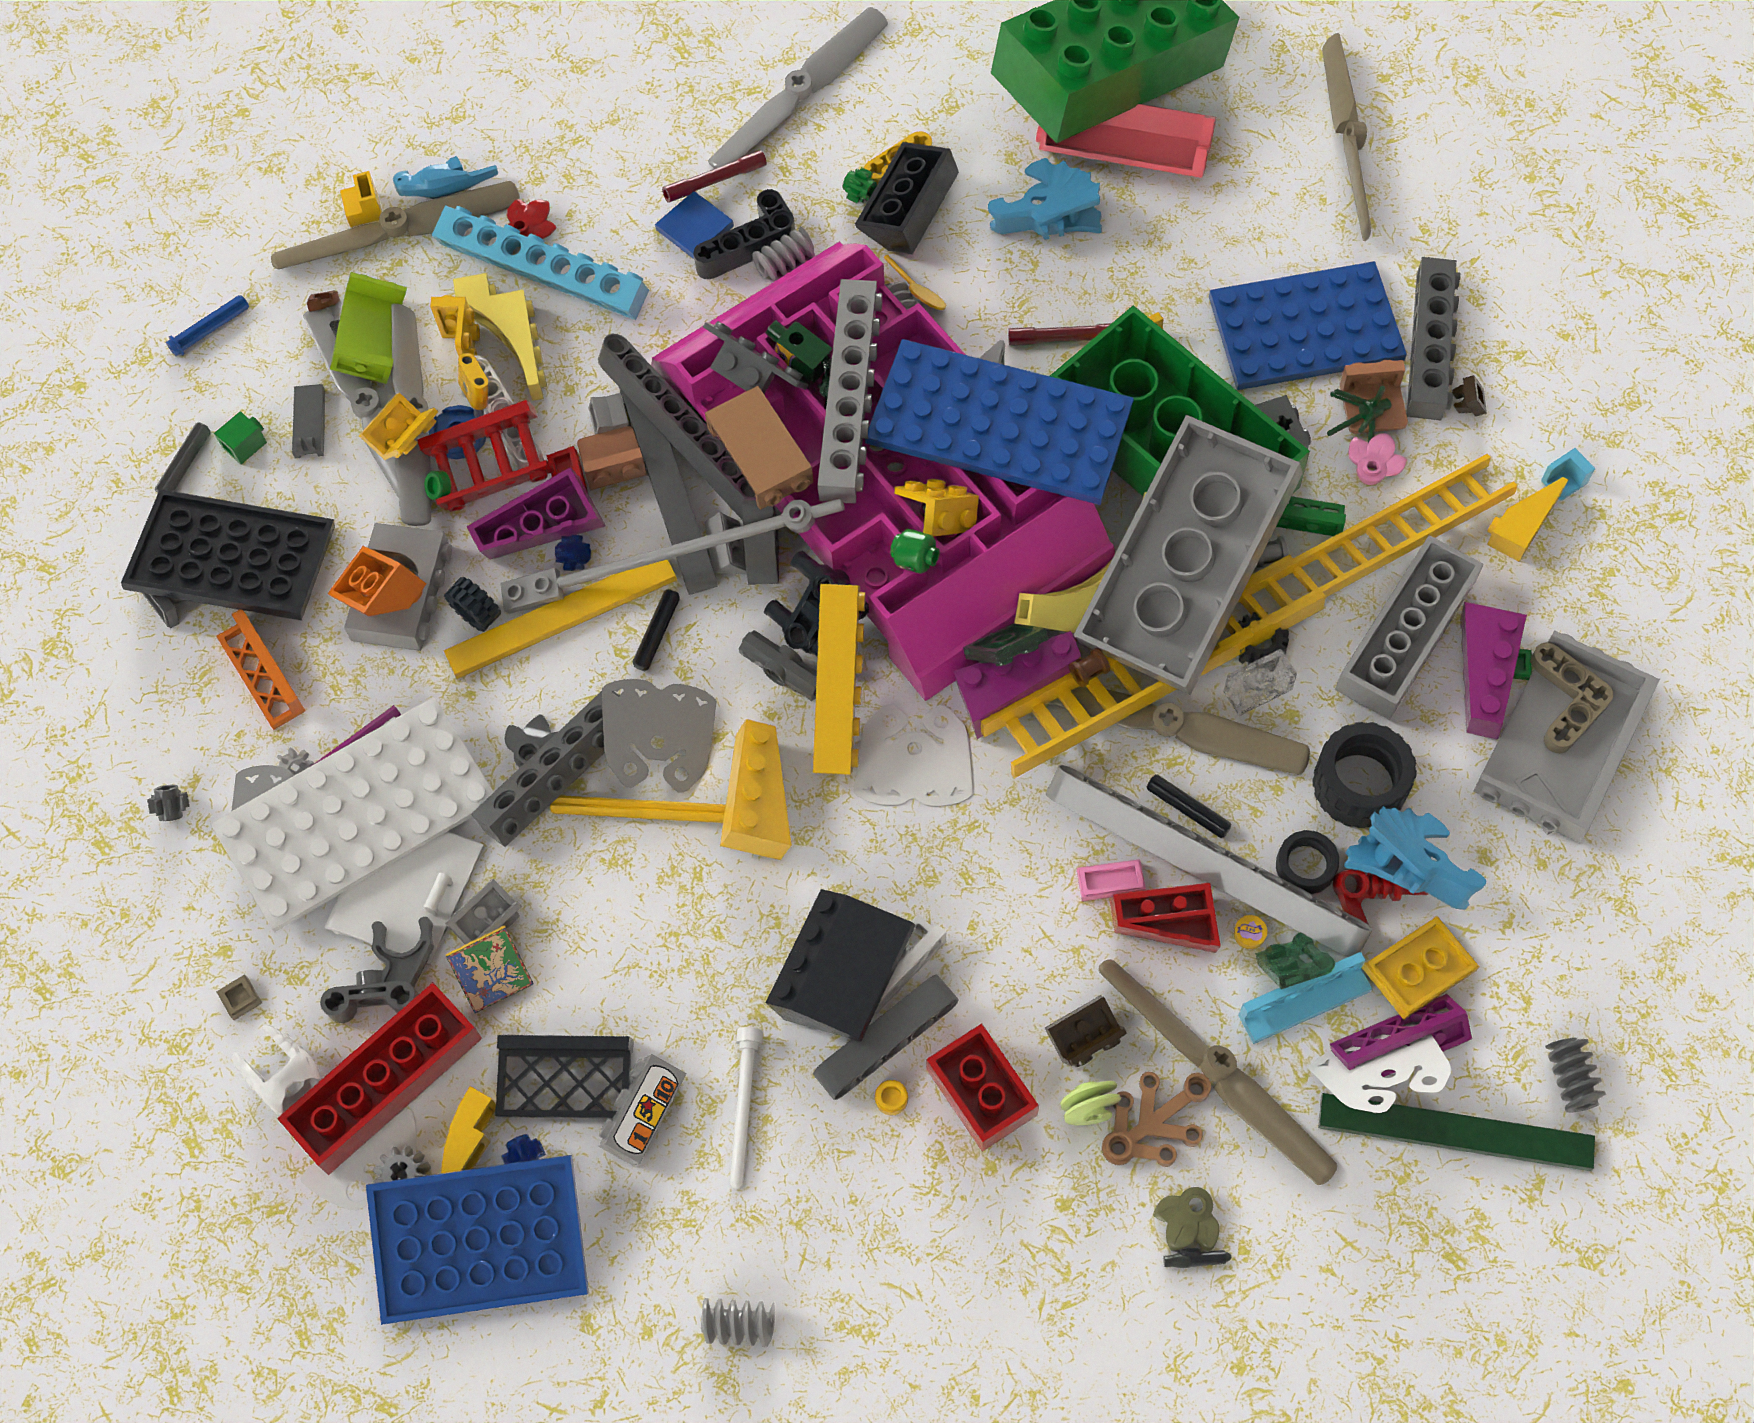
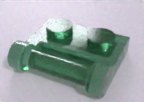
M1301 932L1296 934L1291 942L1273 944L1264 951L1255 953L1258 966L1281 990L1332 972L1335 967L1334 959L1328 953L1321 952L1314 945L1313 939ZM1306 954L1312 962L1305 963L1299 956Z

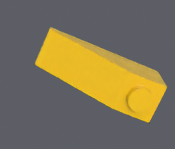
M1564 477L1558 479L1507 508L1502 518L1496 516L1487 530L1491 534L1487 545L1520 562L1561 496L1568 479Z

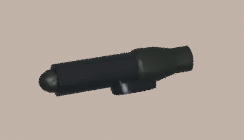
M1187 1248L1180 1250V1253L1163 1256L1164 1267L1176 1268L1226 1264V1262L1231 1260L1232 1256L1230 1253L1225 1252V1250L1201 1252L1199 1248Z

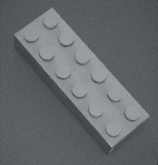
M1429 535L1343 669L1335 690L1390 720L1475 584L1484 564Z

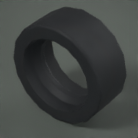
M1303 830L1291 834L1284 840L1276 857V871L1278 877L1310 894H1316L1331 885L1339 869L1340 856L1336 845L1327 836L1317 831ZM1301 846L1312 847L1318 850L1326 859L1324 873L1315 879H1307L1295 874L1289 866V855L1291 852Z

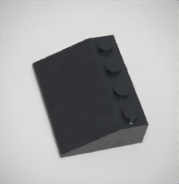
M821 889L765 1003L785 1021L862 1041L916 925L909 920L851 896Z

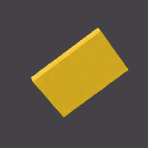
M1436 916L1366 962L1362 969L1403 1020H1405L1476 972L1480 966L1440 918Z

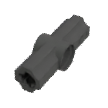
M755 630L746 634L738 648L741 655L761 667L766 676L780 686L786 684L810 701L816 699L817 671L805 664L799 654L786 645L778 646Z

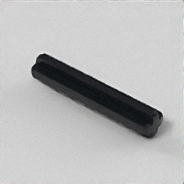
M666 589L663 592L632 661L636 669L642 671L649 669L680 600L678 592Z
M1155 774L1147 784L1148 791L1219 838H1224L1230 831L1231 822L1160 775Z

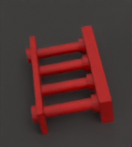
M528 400L417 439L420 451L429 457H434L438 469L445 471L451 481L450 494L435 499L438 506L449 512L459 511L466 507V503L530 480L531 482L542 481L548 477L547 474L555 472L554 466L547 460L541 462L539 460L528 425L530 420L538 418L535 407ZM510 427L517 428L529 466L516 471H512L501 436L503 430ZM485 436L490 438L501 472V476L488 481L484 479L474 447L476 440ZM458 446L463 448L474 486L460 491L457 490L447 458L448 450Z

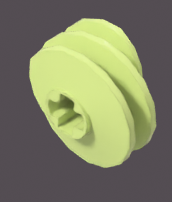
M1093 1081L1075 1087L1060 1102L1061 1109L1066 1111L1064 1114L1065 1122L1069 1125L1081 1126L1109 1120L1112 1117V1112L1105 1110V1108L1121 1101L1119 1094H1107L1117 1088V1083L1115 1081L1098 1083Z

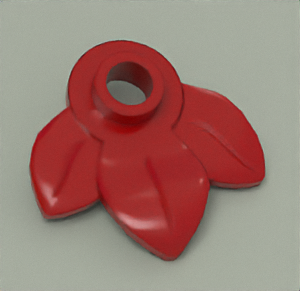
M517 199L507 210V218L510 222L508 225L518 229L521 235L528 237L529 234H533L544 239L556 230V225L547 220L550 212V203L547 200H534L526 204L521 199Z

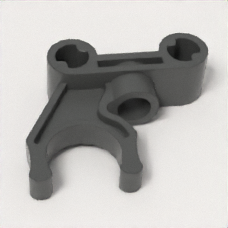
M421 917L418 920L421 930L420 940L414 948L404 953H393L386 948L385 936L387 928L380 921L374 922L371 926L373 929L371 949L377 958L386 965L383 970L360 971L356 973V985L333 987L325 991L320 1000L321 1009L337 1023H346L354 1018L359 1007L389 1005L396 1013L403 1009L419 995L414 987L434 948L432 921L428 917ZM403 994H408L410 996L408 1001L400 1004L398 1002L399 998ZM340 1000H345L344 1004H340ZM338 1006V1010L333 1011L334 1007Z

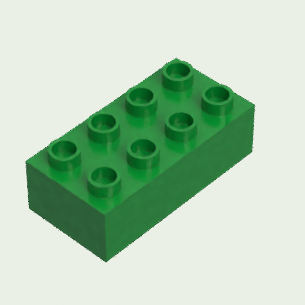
M1053 0L1001 22L991 74L1057 144L1131 110L1138 104H1144L1224 67L1240 17L1223 0Z
M1134 305L1050 375V377L1134 398L1112 470L1142 496L1144 492L1148 491L1186 415L1300 462L1303 474L1293 494L1301 487L1310 450Z

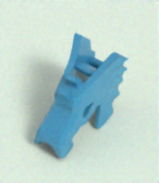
M1043 158L1031 163L1026 167L1025 174L1041 183L1028 189L1020 200L1007 203L1004 198H998L988 203V211L994 218L990 222V229L1000 234L1033 230L1038 235H1041L1044 240H1047L1049 235L1059 234V237L1064 236V233L1074 231L1102 233V225L1100 224L1102 219L1101 212L1094 208V206L1100 204V183L1091 181V172L1086 173L1081 171L1080 168H1070L1066 161L1054 165L1047 158ZM1033 200L1044 201L1038 205L1032 203Z
M1383 806L1379 814L1374 812L1370 817L1372 824L1369 829L1370 834L1361 836L1358 840L1359 844L1349 846L1345 852L1348 856L1347 861L1344 863L1345 868L1377 875L1408 889L1412 894L1424 891L1450 907L1459 910H1466L1470 905L1468 900L1486 885V879L1481 874L1471 868L1468 871L1461 870L1449 860L1444 851L1426 840V838H1447L1450 832L1446 826L1430 813L1418 816L1411 808L1401 812L1396 808L1386 809Z

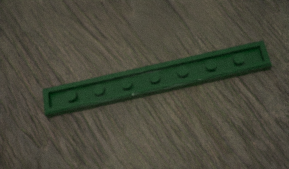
M1322 1093L1319 1129L1578 1170L1592 1171L1594 1169L1595 1135L1392 1104L1385 1112L1373 1113L1350 1108L1342 1103L1334 1094ZM1372 1100L1368 1101L1371 1105H1379L1382 1103Z

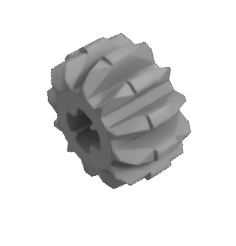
M406 1146L401 1154L397 1147H392V1157L390 1159L384 1154L380 1155V1160L384 1163V1166L374 1167L373 1172L380 1177L373 1181V1183L400 1180L397 1176L400 1170L406 1172L407 1178L427 1176L424 1173L431 1169V1165L428 1162H422L425 1155L421 1151L413 1154V1149L410 1146Z

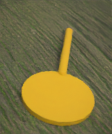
M889 255L884 256V259L908 282L910 292L917 299L934 309L945 310L946 303L941 297L930 289L917 284Z

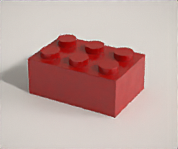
M982 1023L926 1059V1070L982 1152L1038 1116V1103Z

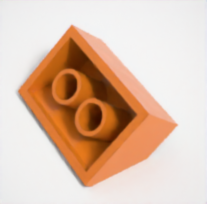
M362 546L327 594L369 617L409 609L412 604L420 599L423 593L422 590L427 583L401 563Z

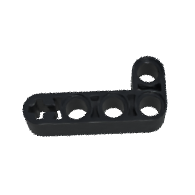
M767 189L759 193L757 196L759 218L704 241L695 247L693 252L697 274L701 278L713 279L752 262L753 252L759 251L761 253L762 247H770L773 241L780 242V238L783 235L789 236L790 232L795 230L793 214L778 191Z

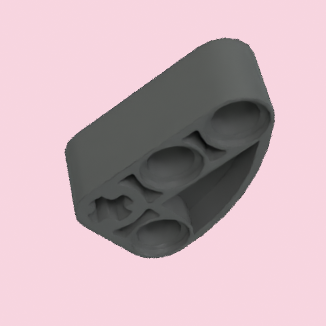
M745 498L742 501L743 525L776 516L775 505L767 506L760 510L757 506L756 498ZM778 529L744 538L748 585L779 584Z

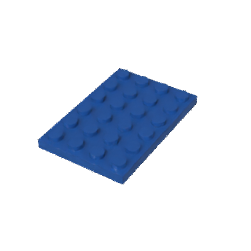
M1375 261L1209 291V300L1237 390L1339 373L1344 371L1345 365L1358 362L1367 364L1378 363L1383 360L1405 361L1407 353Z
M572 1155L366 1185L381 1325L587 1295L589 1293Z

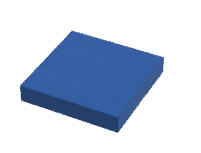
M693 192L655 224V227L659 233L694 259L693 252L698 244L729 231L734 227L731 218L697 192Z

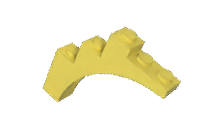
M1111 561L1101 571L1083 583L1063 591L1046 594L1019 593L1015 624L1075 633Z

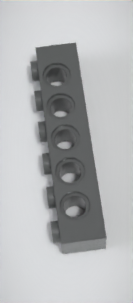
M1422 257L1418 267L1407 417L1441 421L1445 410L1451 409L1453 393L1448 392V386L1453 383L1454 368H1450V361L1454 360L1456 344L1451 343L1452 337H1455L1457 331V320L1453 319V313L1457 312L1459 296H1454L1455 290H1458L1461 275L1460 272H1456L1457 260Z
M602 691L471 813L487 835L506 847L605 753ZM612 691L613 694H615V695H617L618 697H620V694H618V693Z

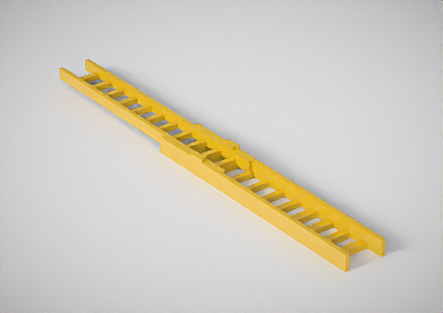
M1485 454L1295 558H1292L1289 554L1252 574L1238 602L1240 601L1251 616L1252 612H1256L1260 620L1252 621L1249 626L1243 629L1231 615L1225 626L1231 636L1217 643L1200 677L1245 652V647L1251 644L1255 647L1272 638L1275 630L1281 627L1282 630L1288 629L1323 610L1326 597L1423 545L1429 535L1436 538L1515 494L1518 485L1513 481L1488 494L1482 485L1472 477L1475 473L1489 466L1491 457ZM1462 481L1479 500L1464 507L1448 488ZM1437 494L1455 511L1453 515L1442 521L1424 503V501ZM1413 507L1431 525V527L1418 534L1400 516V514ZM1389 520L1407 538V540L1394 547L1376 529V527ZM1365 533L1383 552L1370 560H1367L1351 542ZM1341 546L1358 564L1357 567L1345 574L1327 555ZM1317 559L1334 577V580L1321 587H1318L1302 569V567ZM1291 573L1309 592L1295 601L1290 598L1277 582ZM1263 588L1267 590L1281 607L1269 615L1252 596V594ZM1105 656L1109 662L1110 669L1132 695L1131 697L1117 704L1097 676L1094 677L1086 687L1105 711L1091 718L1071 692V690L1079 687L1071 673L981 720V733L985 738L1006 726L1026 754L1011 762V775L1015 779L1177 689L1158 680L1155 684L1142 690L1120 662ZM1059 698L1078 723V726L1065 732L1046 708L1045 704ZM1031 712L1052 738V740L1039 747L1018 720Z

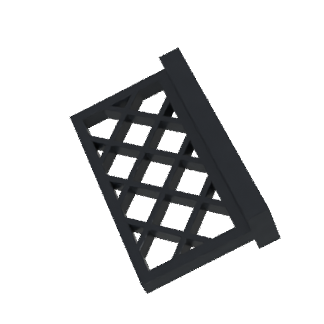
M497 1035L499 1057L495 1116L613 1118L617 1111H608L599 1101L612 1088L619 1094L624 1088L629 1089L631 1054L633 1053L634 1040L630 1036ZM507 1057H520L528 1065L516 1079H513L506 1071ZM526 1057L538 1058L531 1063ZM545 1057L554 1058L561 1066L548 1080L535 1068ZM559 1058L570 1059L566 1063H563ZM577 1058H586L594 1068L579 1080L568 1067ZM592 1058L603 1059L598 1064H596ZM611 1058H623V1072L612 1081L601 1067ZM533 1071L544 1084L529 1096L518 1083ZM566 1071L577 1084L562 1097L551 1083ZM598 1071L609 1082V1085L595 1097L583 1084ZM507 1078L511 1083L505 1088ZM621 1080H622V1090L617 1086V1084H618ZM515 1087L525 1097L526 1101L516 1110H504L505 1096ZM548 1087L559 1101L550 1110H542L534 1100ZM581 1087L593 1101L583 1110H574L567 1100ZM531 1104L536 1110L524 1109ZM563 1104H564L565 1107L568 1109V1110H557V1109H558L560 1106H562ZM597 1105L602 1111L590 1110Z

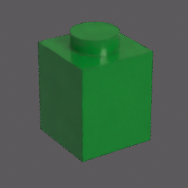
M241 411L214 433L222 449L241 465L267 443L262 434L264 428L260 422L253 416L249 419Z

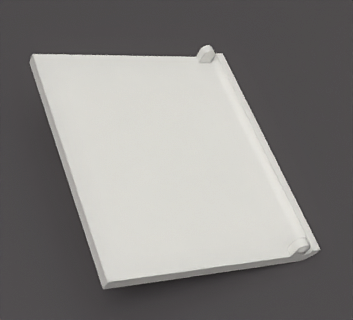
M445 832L341 893L324 928L332 930L335 934H344L372 944L373 929L371 926L374 922L380 921L387 928L385 936L386 948L393 953H404L414 948L420 940L421 930L418 920L421 917H428L433 923L432 938L434 948L426 965L430 966L448 928L445 923L453 916L482 853L484 844Z

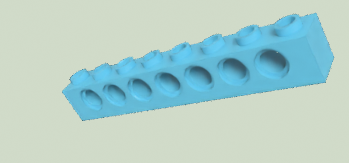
M445 205L432 233V236L441 245L633 320L637 319L649 292V289L642 282L643 278L632 272H627V275L618 272V268L609 263L603 262L602 265L594 263L591 257L583 253H578L577 256L568 253L569 250L557 243H554L553 246L547 245L542 238L536 235L529 234L526 237L521 235L518 229L505 224L503 228L495 225L496 222L487 216L481 215L480 218L472 216V213L463 207L456 206L454 209ZM473 228L469 235L464 236L468 229ZM497 237L495 243L488 246L489 241L492 238ZM521 246L519 253L512 255L514 249ZM546 256L544 262L537 265L538 259ZM570 265L569 271L565 274H561L562 269L565 266ZM590 275H595L591 283L585 284L586 279ZM620 284L617 292L610 293L614 285Z

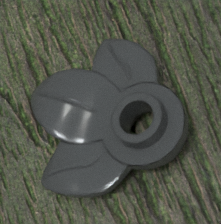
M539 714L524 729L508 725L504 740L507 748L514 753V761L520 768L528 761L525 760L528 754H535L557 732L551 733L547 720L542 714Z

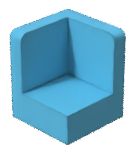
M1574 448L1548 465L1541 481L1545 486H1548L1562 477L1568 479L1559 497V500L1562 501L1588 484L1595 467Z

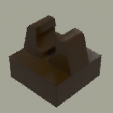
M1474 375L1463 378V384L1452 390L1453 396L1456 399L1464 398L1461 402L1453 404L1454 408L1458 413H1473L1475 417L1487 414L1484 388Z

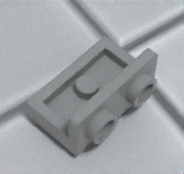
M491 879L445 924L466 945L500 928L502 925L508 928L519 918L520 915L517 911L522 905L518 901L515 902L494 879Z

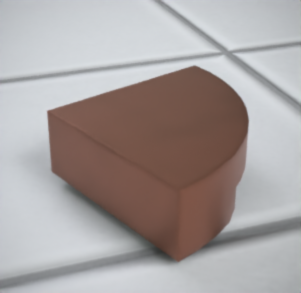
M333 290L311 294L307 300L309 312L324 309L340 301L338 291Z

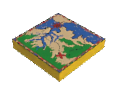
M505 925L445 954L474 1014L534 984Z

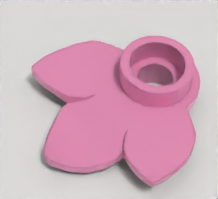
M1386 433L1374 436L1369 443L1354 437L1349 445V459L1357 465L1356 472L1360 481L1367 485H1375L1381 482L1385 476L1400 474L1405 468L1407 461L1405 457L1394 454L1395 442ZM1368 467L1374 468L1376 471H1371Z

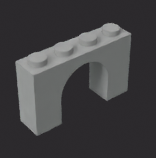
M375 523L368 548L416 571L419 574V578L427 583V585L422 590L423 593L420 599L412 604L409 609L368 617L350 607L344 629L353 642L421 651L424 640L427 641L430 635L429 621L431 614H435L437 610L438 599L436 595L438 588H441L444 584V566L446 561L451 559L452 545L449 544L445 533L442 531Z

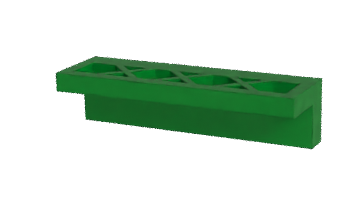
M1291 496L1276 527L1335 536L1343 532L1345 526V505ZM1325 509L1335 510V511H1338V513L1329 512V511H1324V510H1325Z

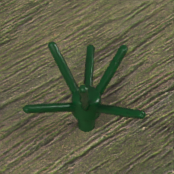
M1380 386L1376 396L1368 400L1340 389L1330 392L1331 397L1358 406L1359 414L1327 431V435L1332 436L1364 419L1358 432L1363 433L1369 426V443L1375 436L1376 418L1381 417L1383 412L1389 410L1392 406L1388 398L1381 400L1385 386Z

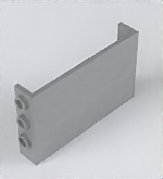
M1554 630L1548 643L1558 646L1605 681L1613 690L1612 701L1607 709L1567 752L1554 753L1545 746L1544 735L1549 726L1574 699L1534 669L1473 791L1480 794L1488 802H1497L1509 808L1517 816L1530 818L1538 822L1544 829L1552 832L1556 831L1580 843L1597 814L1660 679L1635 668L1629 662L1619 661L1596 647H1589L1576 641L1568 634H1561ZM1546 655L1545 657H1542L1541 660L1546 662L1548 660H1551L1552 657ZM1561 663L1555 668L1556 672H1559L1562 667ZM1572 671L1564 673V678L1568 682L1574 684L1580 682V678L1576 673ZM1585 682L1581 691L1584 692L1585 688L1588 687L1589 684ZM1597 693L1592 698L1597 701L1599 698H1602V695ZM1572 711L1570 713L1571 718L1577 723H1585L1587 721L1585 714L1581 711ZM1565 727L1554 739L1559 742L1565 738L1569 730ZM1538 768L1572 813L1573 817L1563 811L1537 774L1521 782L1531 796L1523 793L1514 780Z

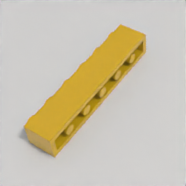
M820 584L813 773L851 775L853 767L858 768L859 749H854V736H860V718L855 717V705H861L862 687L856 686L857 674H862L863 655H857L858 642L864 641V624L859 623V611H865L866 594L865 592H860L859 585Z

